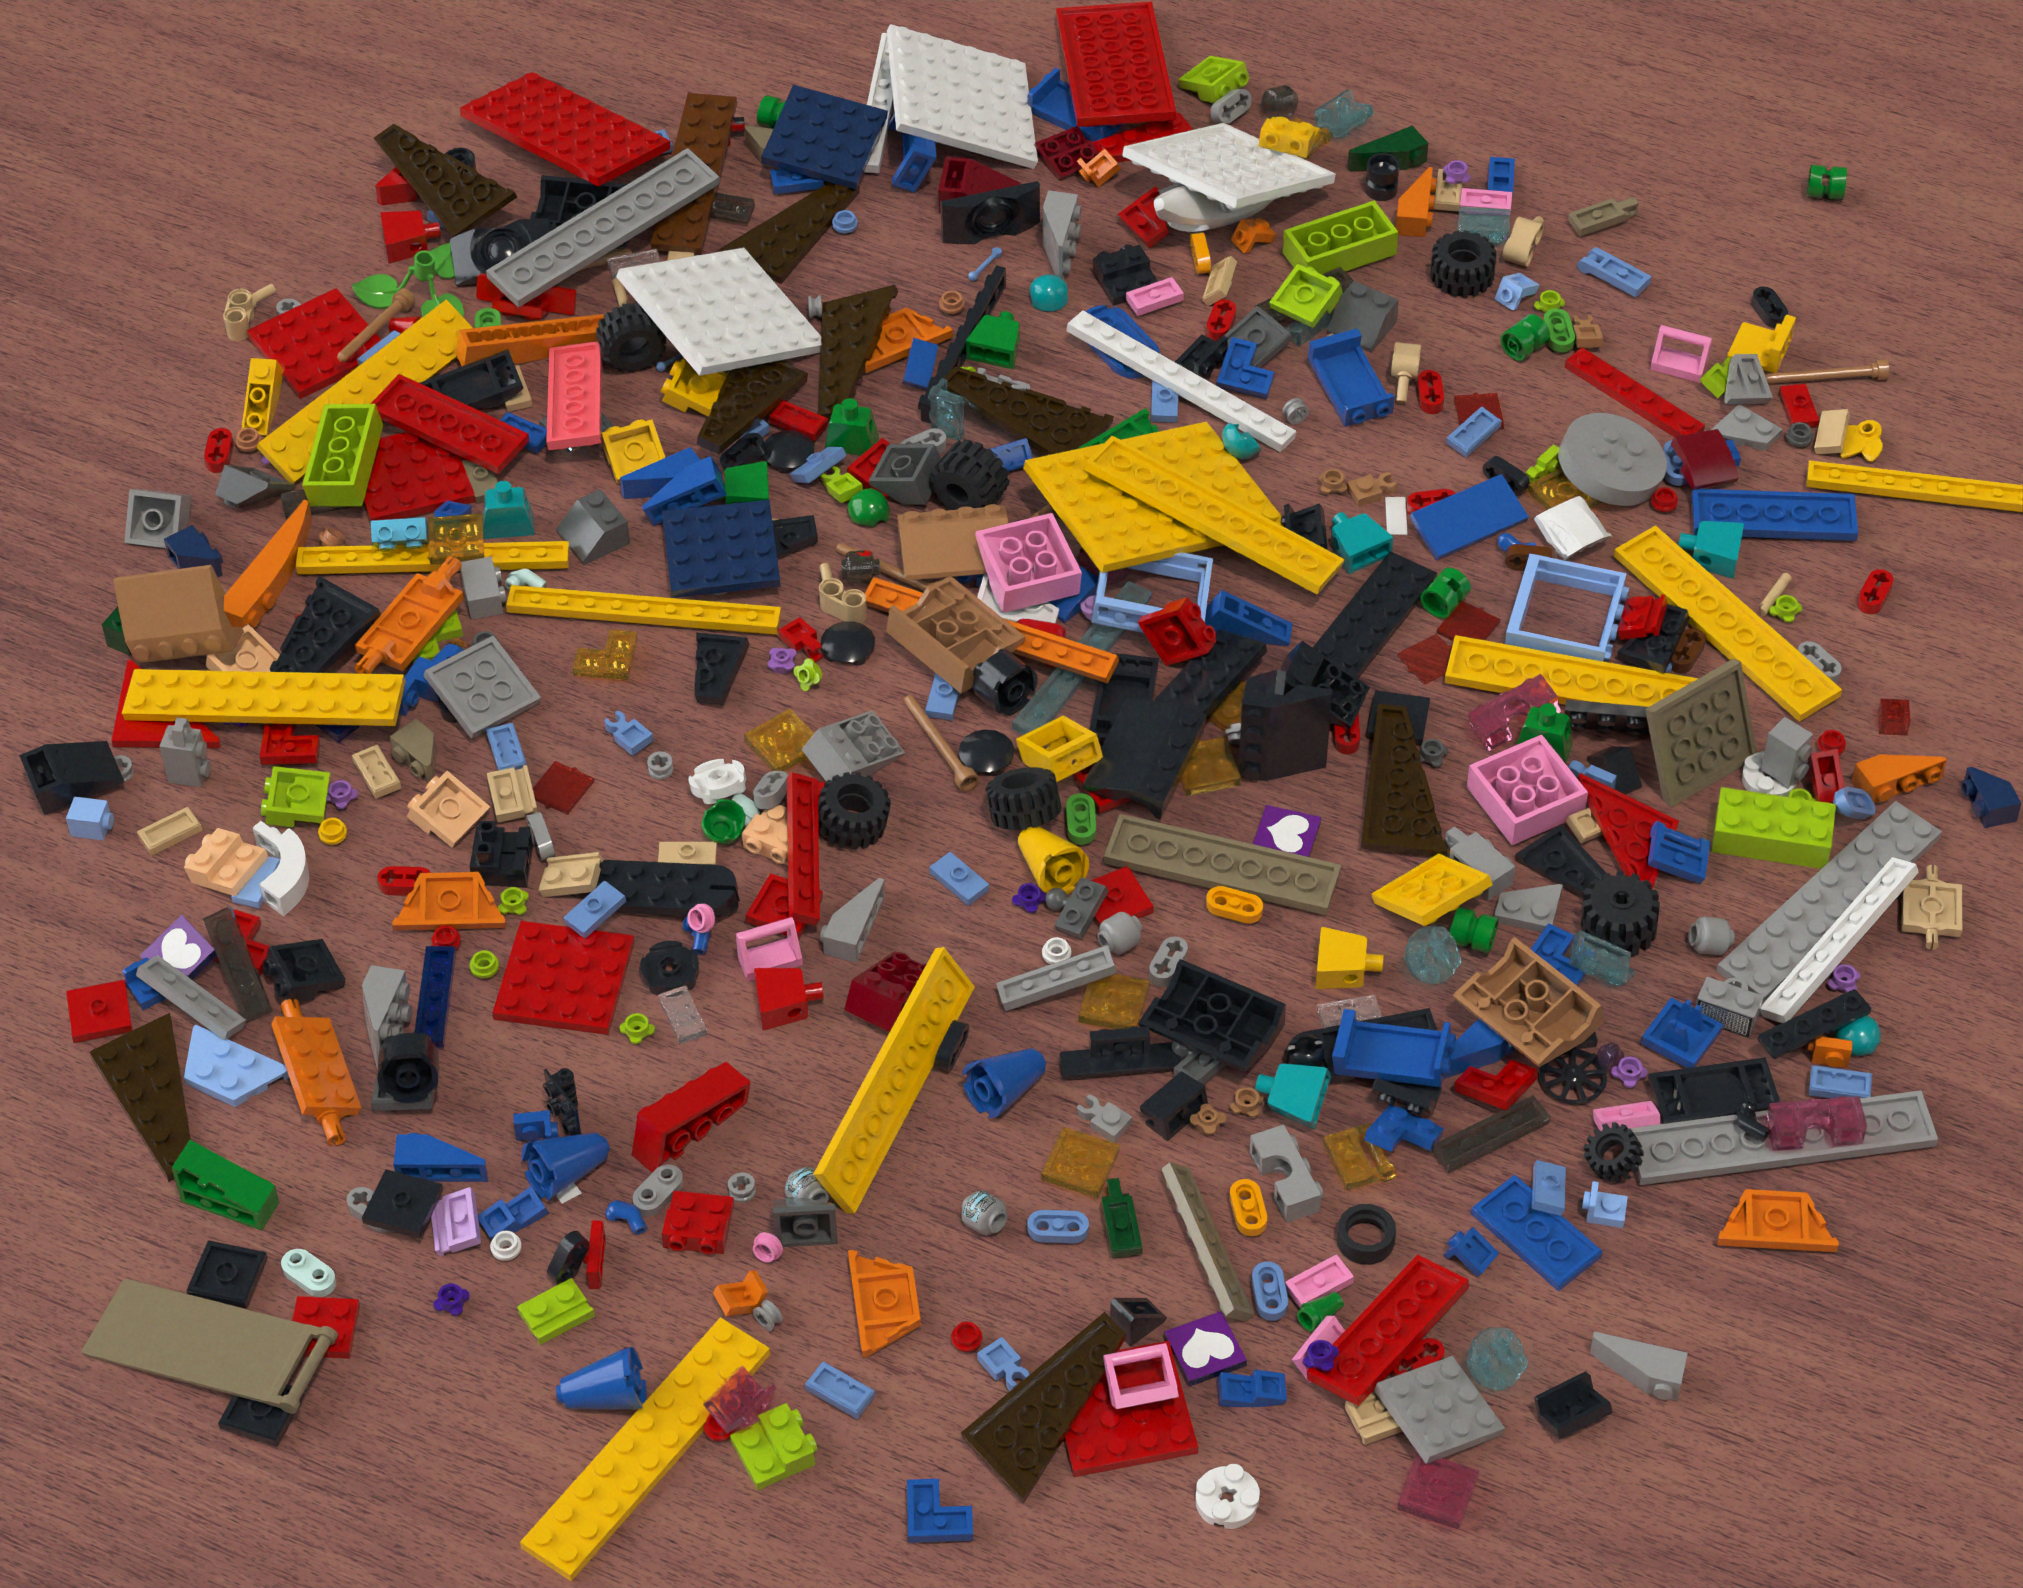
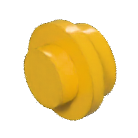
M328 818L321 823L318 835L323 843L335 845L346 838L347 828L338 818Z

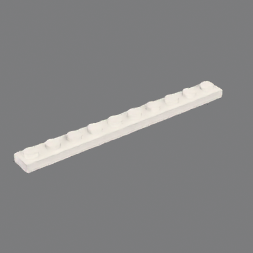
M1082 310L1067 324V332L1162 386L1171 389L1176 394L1228 423L1239 424L1238 429L1243 432H1249L1252 437L1281 452L1295 439L1296 430Z

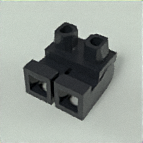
M480 821L475 830L470 872H479L485 882V886L527 888L534 847L531 827H519L518 832H505V827H497L495 821Z

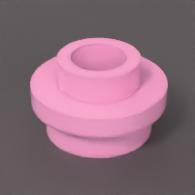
M697 904L688 913L689 926L699 933L709 932L715 923V915L712 908L707 904Z
M763 1232L754 1239L753 1252L759 1260L772 1262L782 1255L783 1246L776 1236Z

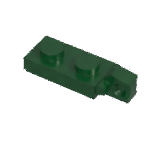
M1119 1178L1107 1179L1106 1190L1108 1196L1102 1197L1101 1207L1112 1258L1143 1254L1132 1196L1129 1193L1122 1194Z

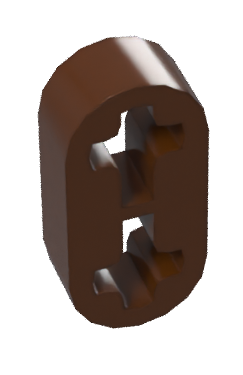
M1513 544L1506 550L1505 564L1512 570L1525 571L1529 554L1558 559V555L1554 549L1549 547Z
M1696 628L1684 630L1670 661L1673 672L1682 674L1692 669L1705 646L1706 637L1701 630ZM1683 655L1686 656V659L1679 661Z

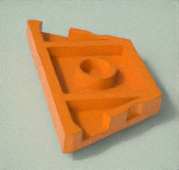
M907 307L889 314V316L884 317L881 324L883 330L870 360H866L864 365L865 373L907 357L913 337L938 344L953 337L952 328L946 326L943 329L936 326L933 319L921 316L916 311Z
M479 872L420 873L414 883L413 891L407 895L403 902L404 907L398 917H395L392 922L393 931L436 930L445 925L452 926L455 929L506 928L505 917L501 915L493 896L485 887V882Z
M1745 1189L1737 1207L1730 1214L1723 1231H1720L1717 1245L1837 1252L1839 1242L1836 1237L1832 1238L1825 1227L1826 1221L1821 1213L1817 1212L1814 1208V1202L1808 1193Z
M848 1250L862 1358H866L921 1326L915 1278L912 1266L890 1263L888 1260L879 1257L871 1260L858 1256V1251Z

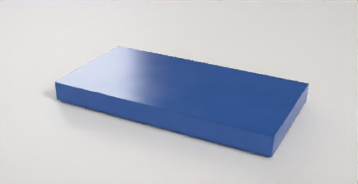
M1500 474L1414 511L1409 518L1437 561L1527 522L1529 516L1503 475Z
M1513 1175L1471 1208V1215L1558 1292L1602 1258L1603 1251L1563 1216L1532 1209V1189L1516 1175Z

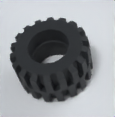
M1453 231V234H1445L1433 246L1430 271L1432 282H1435L1437 288H1442V292L1446 294L1451 293L1452 296L1456 297L1457 295L1468 297V295H1479V292L1484 293L1487 291V287H1491L1494 280L1497 255L1494 244L1489 242L1487 237H1481L1476 232Z
M628 303L622 304V307L619 308L616 306L612 308V312H607L603 315L604 319L599 320V327L596 328V337L605 362L614 370L617 368L620 372L629 370V373L635 372L638 369L640 371L644 370L645 367L654 365L655 360H660L662 357L661 353L666 350L665 344H667L665 334L639 303H633L632 305H628Z
M1038 767L1014 769L998 775L985 788L992 822L1001 829L1024 830L1028 827H1038L1053 820L1061 812L1062 806L1056 777L1048 769Z
M849 772L843 773V776L837 774L832 777V781L827 780L824 788L821 789L818 801V828H821V835L823 837L828 836L830 843L836 842L839 844L838 847L841 848L850 846V849H857V846H861L863 849L867 848L869 843L874 845L878 842V838H881L884 834L891 800L888 798L889 793L886 789H882V784L879 781L874 782L872 781L873 777L869 775L864 777L861 776V773L855 772V775H850ZM846 808H851V809L858 810V811H860L861 813H853V812H849V811H847V810H845V809H846Z

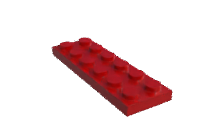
M398 374L370 403L376 405L381 420L497 474H500L529 442L528 433L401 374Z
M1417 1254L1332 1344V1346H1336L1339 1350V1355L1333 1361L1334 1368L1329 1371L1315 1367L1309 1368L1307 1370V1379L1360 1406L1374 1391L1377 1383L1383 1381L1469 1289V1280Z

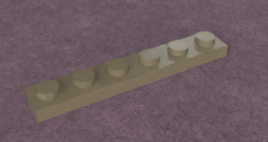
M1169 1162L1162 1168L1166 1179V1186L1176 1201V1209L1186 1224L1187 1234L1193 1241L1198 1252V1259L1207 1272L1208 1282L1220 1302V1310L1226 1317L1246 1322L1254 1316V1313L1190 1168Z

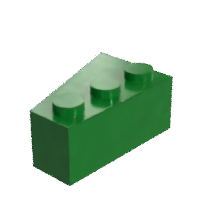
M192 1140L188 1141L172 1166L182 1203L262 1231L280 1203L276 1186L270 1181L251 1173Z

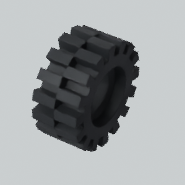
M1612 1122V1128H1610L1607 1123L1603 1124L1604 1130L1599 1131L1596 1128L1593 1130L1596 1136H1588L1587 1141L1589 1144H1584V1150L1586 1151L1584 1157L1593 1172L1600 1179L1603 1177L1606 1182H1610L1611 1178H1613L1615 1182H1620V1176L1623 1175L1626 1180L1630 1178L1628 1175L1629 1171H1632L1634 1174L1638 1171L1635 1164L1641 1166L1643 1162L1640 1157L1644 1156L1642 1145L1634 1132L1628 1129L1626 1125L1621 1124L1619 1126L1618 1123ZM1615 1145L1624 1146L1623 1152L1617 1158L1612 1160L1604 1159L1603 1156L1610 1147Z

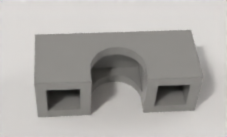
M1283 1124L1250 1135L1249 1153L1261 1176L1274 1172L1287 1176L1286 1179L1275 1182L1274 1201L1285 1222L1288 1223L1320 1212V1203L1324 1195L1318 1181L1314 1182L1311 1176L1308 1160L1305 1157L1302 1158L1298 1152L1299 1147L1293 1134L1289 1135Z

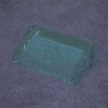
M1333 308L1330 314L1324 313L1314 328L1297 320L1285 327L1293 336L1291 342L1299 347L1327 328L1335 308Z

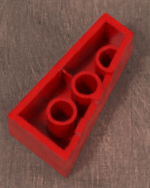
M724 1062L715 1068H710L705 1074L695 1080L688 1081L678 1090L664 1095L662 1099L654 1104L643 1107L636 1117L637 1121L631 1155L651 1173L670 1158L676 1161L684 1154L683 1148L693 1139L697 1142L702 1140L714 1122L719 1126L747 1103L751 1081L728 1062Z

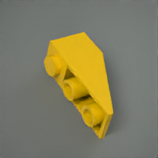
M251 358L241 429L247 427L254 428L261 436H268L281 393L284 370L277 360Z

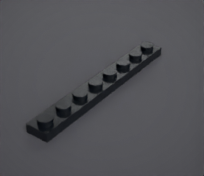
M996 265L992 274L987 275L983 290L977 293L974 307L969 308L964 325L959 326L954 343L951 342L948 346L947 356L944 360H940L935 377L930 378L926 394L920 396L918 409L921 410V421L932 423L947 395L946 392L939 388L940 381L955 366H963L967 359V338L983 316L991 315L1006 288L1005 267Z

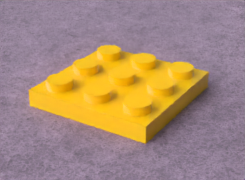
M1437 854L1371 895L1374 904L1426 926L1433 924L1437 921V918L1447 912L1458 909L1467 900L1481 895L1484 890L1493 884L1490 875L1444 855Z

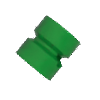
M765 95L758 107L757 124L761 127L774 129L786 100L782 102L781 98Z
M1811 164L1807 197L1822 198L1824 195H1827L1829 199L1843 200L1847 180V167L1832 166L1830 170H1827L1824 165ZM1828 178L1827 186L1822 185V179Z
M1529 314L1517 322L1516 325L1502 333L1500 337L1501 345L1510 358L1522 361L1532 354L1533 350H1537L1549 341L1550 332L1546 323L1539 316Z
M1447 567L1422 592L1420 596L1421 603L1432 616L1445 619L1451 615L1458 604L1470 593L1471 584L1462 572Z
M1459 907L1453 918L1448 942L1461 947H1466L1471 943L1472 949L1489 954L1496 937L1499 918L1487 914L1477 918L1475 911Z

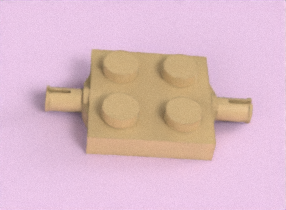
M1928 865L1926 867V879L1912 880L1902 891L1901 931L1926 934V948L1930 949L1932 944V950L1938 948L1939 935L1961 937L1962 884H1951L1938 880V867L1934 865L1932 871V865Z

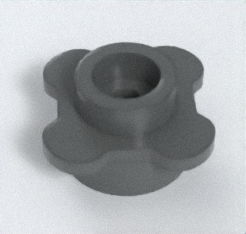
M1427 739L1421 745V751L1419 752L1420 761H1425L1433 767H1439L1442 765V758L1448 754V748L1437 739Z

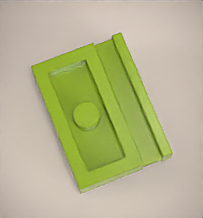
M572 1278L517 1306L519 1315L531 1333L536 1337L539 1345L595 1317L593 1308L589 1306L587 1299Z

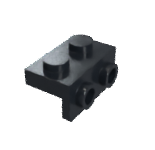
M1201 334L1175 363L1203 379L1209 377L1219 362L1224 361L1228 350V337L1223 335L1216 342Z
M1289 503L1284 505L1283 526L1327 550L1325 515L1320 503L1297 512L1293 510Z
M1376 1078L1372 1090L1378 1095L1377 1099L1389 1105H1395V1102L1406 1105L1407 1111L1422 1116L1424 1112L1433 1115L1442 1092V1087L1386 1081Z
M1586 1371L1534 1397L1539 1423L1559 1440L1613 1413L1611 1403L1593 1389L1591 1375Z

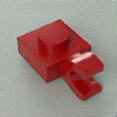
M801 617L778 630L779 638L791 649H794L796 652L803 649L807 657L813 659L814 662L823 658V655L818 651L822 648V645L817 640V631Z

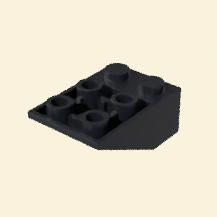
M1301 641L1285 657L1280 670L1286 671L1284 695L1297 685L1332 689L1330 723L1346 728L1352 727L1370 689L1368 685L1304 641Z
M107 741L45 744L19 755L44 815L71 805L74 797L88 798L125 782Z

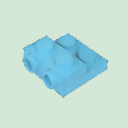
M425 517L371 521L372 543L375 547L379 546V550H394L395 545H406V548L409 549L422 548V544L429 543V537H431V528Z

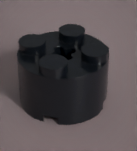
M1000 649L985 662L978 663L973 670V675L975 676L973 690L975 695L999 714L1003 713L1006 716L1013 715L1022 710L1030 701L1027 698L1030 691L1035 692L1038 678L1036 672L1006 649Z
M401 1033L386 1037L378 1054L377 1081L381 1091L385 1095L387 1092L394 1097L393 1100L402 1103L419 1102L428 1097V1093L433 1088L435 1090L439 1076V1054L431 1038L425 1033Z

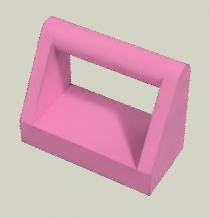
M1661 325L1650 370L1701 383L1699 380L1703 377L1708 367L1712 338ZM1665 337L1703 346L1702 356L1664 347Z
M792 917L736 933L738 960L747 981L755 979L754 968H795L803 965L796 927ZM787 931L788 938L748 950L746 948L747 942Z
M1166 1343L1103 1356L1111 1404L1116 1409L1179 1397ZM1161 1357L1165 1381L1119 1390L1114 1366Z

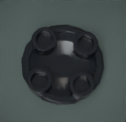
M794 430L774 433L764 442L766 451L763 457L769 464L777 467L778 472L783 474L790 473L794 468L802 466L807 462V458L814 454V443L811 438Z
M843 621L833 624L825 630L821 637L823 656L827 661L852 663L856 666L863 665L867 660L866 657L871 654L875 647V637L867 626L855 621Z
M984 729L967 735L960 743L958 754L964 766L974 769L975 772L998 776L1003 773L1004 768L1012 761L1015 749L1012 741L1005 734L996 730Z

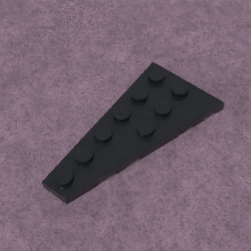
M319 576L315 582L316 588L313 594L308 595L305 601L306 607L302 614L295 619L280 648L281 654L277 661L272 662L269 668L270 671L325 673L380 617L379 608Z

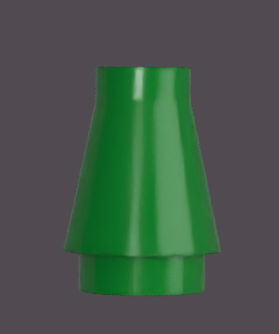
M1332 1292L1329 1295L1303 1303L1301 1309L1297 1312V1317L1302 1327L1312 1332L1316 1330L1326 1316H1334L1337 1311L1342 1309L1344 1303L1338 1293Z

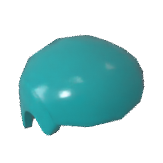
M1045 274L1035 278L1030 284L1029 293L1034 308L1041 311H1056L1062 309L1068 303L1067 284L1058 275Z
M1228 423L1222 431L1223 444L1228 453L1237 459L1247 460L1261 451V447L1249 432L1239 433L1237 430L1239 424Z
M1866 1015L1835 1031V1038L1852 1041L1851 1056L1860 1057L1875 1052L1881 1043V1030L1876 1020Z

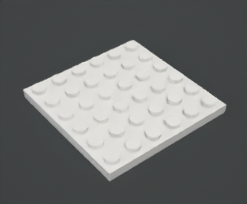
M890 24L887 29L896 131L1034 169L1038 163L1037 150L1034 146L1035 135L1031 107L1028 105L1027 95L1029 89L1025 63L1016 59L1002 57L995 53L978 50L971 46L954 43L950 40L933 37L927 33H920Z
M1225 123L1124 146L1123 156L1132 160L1133 164L1145 166L1151 169L1150 171L1154 174H1162L1169 177L1171 182L1188 186L1189 190L1201 192L1207 195L1208 199L1220 201L1226 204L1227 208L1239 210L1247 205H1257L1263 201H1273L1274 198L1289 197L1297 192L1304 193L1313 188H1323L1325 185L1334 183L1336 173L1296 155L1258 147V138Z
M745 248L618 270L617 279L699 376L821 353V335Z

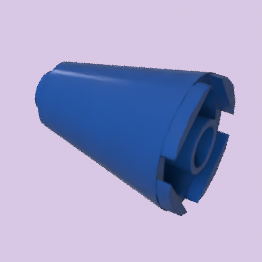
M1029 1048L972 1061L963 1070L962 1076L966 1074L967 1082L963 1084L964 1091L971 1104L979 1113L985 1111L990 1114L989 1118L997 1117L1003 1114L1045 1073V1058L1040 1052Z
M594 1132L530 1141L522 1147L521 1159L522 1162L527 1161L529 1170L525 1171V1175L530 1186L540 1198L547 1197L546 1200H550L606 1161L610 1148L606 1138Z
M625 1347L562 1377L560 1385L556 1386L559 1403H564L567 1409L639 1410L643 1408L642 1405L647 1400L646 1380H641L639 1370L643 1369L634 1347Z

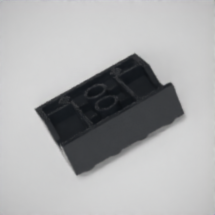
M542 175L539 203L536 212L531 213L530 219L549 218L551 229L554 230L628 184L606 182L596 186L584 179ZM631 239L619 245L615 249L625 250Z
M1247 678L1241 710L1238 777L1249 780L1269 781L1326 768L1332 689L1297 685L1285 695L1261 692L1254 680Z
M1126 699L1101 748L1103 757L1092 765L1082 785V789L1113 801L1124 797L1146 805L1154 817L1161 820L1203 735L1207 714L1181 704Z
M1179 959L1171 983L1161 998L1155 997L1138 1022V1026H1149V1031L1246 1072L1272 1046L1284 1027L1286 1004Z

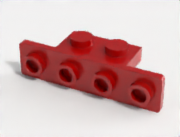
M480 273L477 276L476 298L492 301V309L500 311V314L504 316H514L517 314L525 316L528 320H539L548 312L567 315L575 314L577 295L575 289L553 286L518 308L487 278V274Z

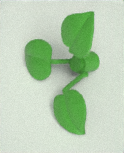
M450 243L441 245L431 251L417 252L414 256V266H409V271L399 288H397L396 280L385 274L372 275L358 283L352 284L354 293L363 303L376 309H386L392 304L393 295L400 289L405 288L412 274H414L418 280L429 282L430 293L433 299L423 303L421 307L422 317L447 299L464 318V309L460 300L448 293L437 297L434 288L433 276L436 274L443 279L455 278Z

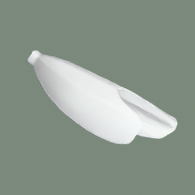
M1185 185L1166 191L1154 200V208L1157 216L1167 221L1170 227L1180 231L1198 232L1239 222L1241 219L1249 218L1263 210L1272 201H1263L1257 205H1247L1239 210L1227 208L1226 204L1220 201L1208 199L1207 195L1201 192L1189 190L1188 186Z

